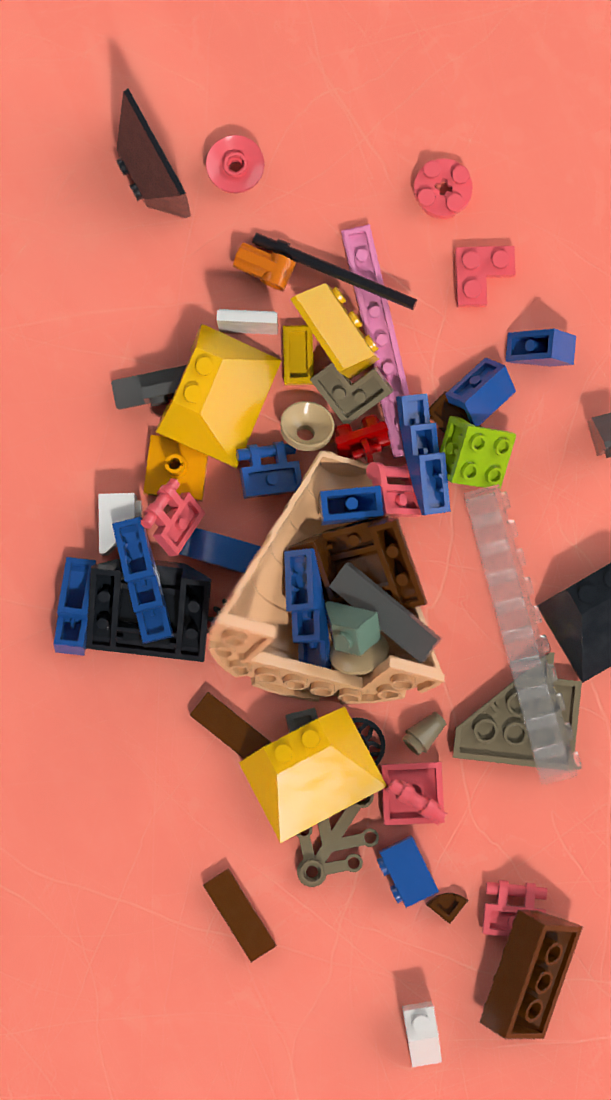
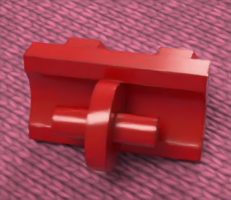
M375 414L364 417L361 420L363 428L352 431L350 424L345 423L336 426V437L334 439L338 456L345 458L353 457L354 460L364 457L367 464L374 462L372 454L380 452L382 447L390 445L387 424L385 421L380 422Z

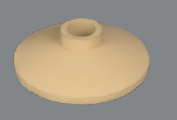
M381 634V639L361 656L335 650L334 644H332L329 659L332 666L341 673L348 675L369 673L387 659L389 654L388 642Z

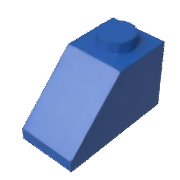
M557 329L510 332L507 338L505 362L549 367L574 365L576 336Z
M381 486L320 491L321 525L352 523L384 516Z

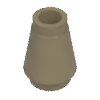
M433 712L405 731L406 735L402 739L407 747L419 756L422 752L426 753L447 723L437 712Z

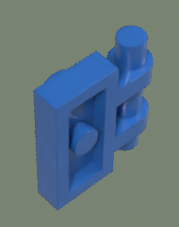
M277 441L268 446L258 447L257 444L247 445V448L236 449L238 461L248 460L250 462V467H243L239 470L244 499L295 493L302 481L299 461L287 462L286 455L296 454V448H293L288 443L284 444L283 441ZM274 457L276 464L262 465L261 458Z

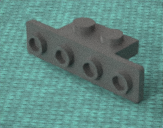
M187 365L113 380L111 385L116 408L121 410L150 403L151 406L169 403L168 400L173 399Z

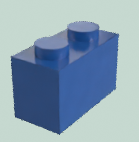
M411 835L379 850L381 858L377 859L383 875L390 874L395 885L391 886L390 889L397 904L403 901L407 908L439 892Z

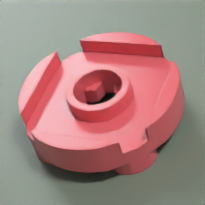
M451 159L428 161L418 172L414 183V197L416 201H418V204L427 215L438 219H448L463 211L469 204L473 191L469 170ZM441 182H446L447 186L451 187V192L446 191L445 196L439 195V190L435 189V186L440 185Z

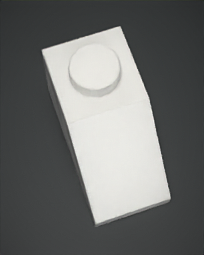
M135 493L98 494L99 554L102 556H108L117 547L112 523L142 517V500H137Z
M432 1001L402 1006L412 1067L442 1063Z

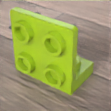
M450 416L440 452H445L448 481L469 486L501 489L516 434L509 431L475 426L460 417Z

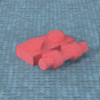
M174 478L169 479L166 485L164 484L157 492L158 497L154 503L147 506L144 511L145 516L141 520V525L146 529H151L154 523L158 526L152 536L169 557L178 556L206 514L189 492L181 493L179 496L176 490L180 483ZM168 504L171 509L166 514L163 509Z
M395 779L390 782L385 790L386 792L436 825L444 820L447 813L440 809L441 805L427 796L423 798L415 792L416 789L403 780L397 781Z
M499 880L498 883L487 882L486 894L497 895V904L485 903L482 934L509 937L518 909L536 910L546 913V909L534 908L535 899L546 900L547 888L536 887L534 883H526L525 886L509 884L505 880ZM508 896L524 898V907L507 905Z

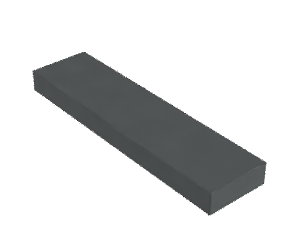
M350 562L345 563L329 586L353 607L377 612L380 630L420 663L426 661L442 639Z

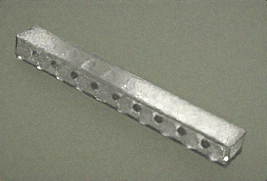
M497 484L464 493V501L540 784L544 786L576 778L579 776L577 770L582 769L578 752H572L569 741L574 740L570 722L564 723L561 711L566 710L562 693L556 694L553 682L558 681L554 664H548L545 653L550 652L546 635H540L537 624L542 623L538 605L532 606L529 596L534 594L530 576L524 577L522 566L526 565L523 549L516 548L514 538L518 537L515 520H509L506 509L511 508L507 491L501 492L500 485Z

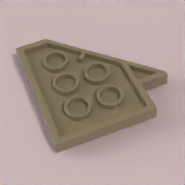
M549 652L455 728L452 758L573 771L582 681L552 678L555 653Z

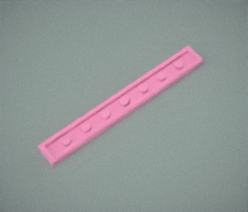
M370 224L341 230L350 272L384 285ZM353 286L365 337L370 335L379 348L375 352L379 360L372 364V368L377 367L394 390L390 395L381 400L380 403L384 420L388 427L393 459L403 457L405 453L396 397L410 394L388 300Z

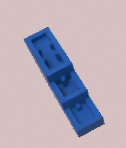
M428 393L397 396L399 425L405 458L421 514L431 515L451 512L445 452H439L436 423H430Z
M140 516L112 523L124 579L128 584L142 641L146 644L174 637L154 556L146 529L141 525L142 517Z
M312 548L284 551L286 611L292 612L293 643H298V659L300 662L331 669L327 615L315 551Z

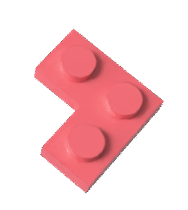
M515 246L456 247L457 308L487 307L486 278L515 277Z

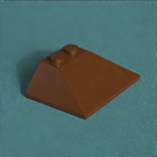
M382 516L323 531L288 548V551L314 549L325 603L331 601L352 606L329 587L347 562L352 563L406 609L423 606L428 603L398 518Z

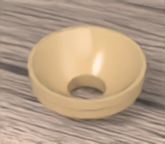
M301 401L290 405L283 412L280 422L281 434L284 440L293 448L302 451H315L326 446L333 435L335 426L331 413L325 407L309 401ZM302 429L309 430L313 433L314 437L311 440H302L298 437L297 432Z

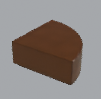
M443 893L430 899L426 905L450 924L469 900L459 894Z

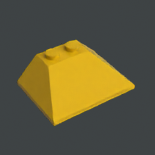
M201 324L190 349L192 354L171 403L166 405L155 432L237 468L240 461L236 458V449L246 447L282 360Z
M345 706L302 726L239 762L280 843L387 787Z

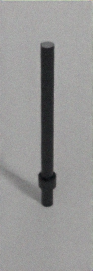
M256 233L253 238V244L272 251V253L281 254L293 261L403 307L414 310L418 299L290 247V243L278 239L276 241L259 233Z

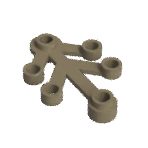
M374 794L367 797L365 801H359L346 808L332 831L329 818L318 823L322 846L316 855L314 854L310 838L312 827L309 828L308 834L296 835L299 837L303 860L297 868V875L302 884L308 887H316L321 885L329 874L348 870L350 872H357L362 868V858L355 853L349 854L345 860L326 861L334 851L363 845L373 847L378 843L379 834L372 828L365 829L360 834L342 837L360 808H366L373 802ZM373 832L376 835L373 843H367L364 840L366 833ZM356 857L360 863L357 868H350L348 866L350 858ZM309 866H315L318 869V874L315 877L307 875L306 870Z

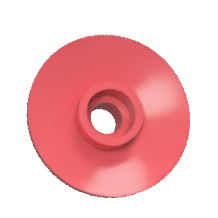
M240 135L226 136L218 140L209 150L206 159V169L210 180L217 188L228 193H243L252 189L262 178L265 167L264 156L259 146L251 139ZM233 163L241 165V169L237 172L232 171L230 167Z

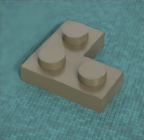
M330 363L310 379L343 424H350L394 391L377 367L352 383L349 378L338 372L333 363Z

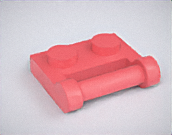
M371 462L367 466L366 474L372 480V485L381 486L384 516H422L407 464L395 467ZM387 478L401 479L405 482V485L388 484Z

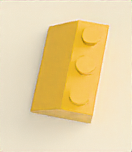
M324 283L297 294L290 299L339 373L352 379L379 360L375 353L379 349L370 335L364 337L359 329L362 326L361 321L353 310L348 313L343 303L346 302V299L337 287L332 289L328 284Z

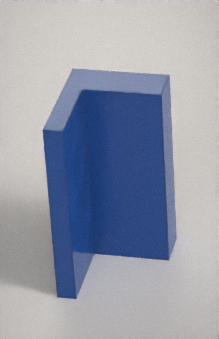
M485 357L445 395L450 404L465 410L471 424L480 426L516 390L506 366Z

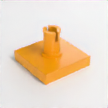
M151 435L143 494L157 496L160 487L164 484L166 485L169 479L174 478L180 483L176 490L179 496L181 493L189 492L196 501H203L208 456L165 436Z

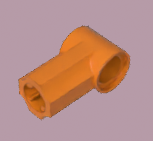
M244 242L239 247L233 262L234 268L260 278L262 283L279 291L285 290L296 266V263L288 257L278 253H272L271 255Z

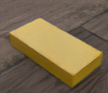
M308 325L283 326L284 385H314L310 380L314 376L312 331Z

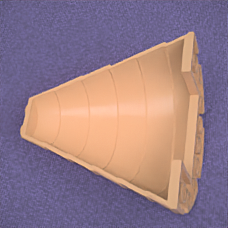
M320 451L304 475L301 485L285 506L282 515L265 538L264 544L247 567L244 576L230 594L227 603L214 619L209 629V651L212 657L225 671L234 677L249 676L251 677L252 686L296 699L319 702L320 697L338 696L341 704L377 703L405 698L406 690L417 688L418 692L423 693L445 682V674L441 670L434 650L425 662L420 663L382 630H380V634L388 642L389 654L386 660L369 673L348 675L339 672L334 667L328 669L300 662L298 659V643H293L292 612L286 611L284 551H288L290 546L323 531L352 524L321 525L320 491L373 486L372 480L366 474V468L369 464L363 463L358 459L354 460L338 456L331 451ZM420 606L407 609L427 626ZM328 628L330 646H332L333 641Z

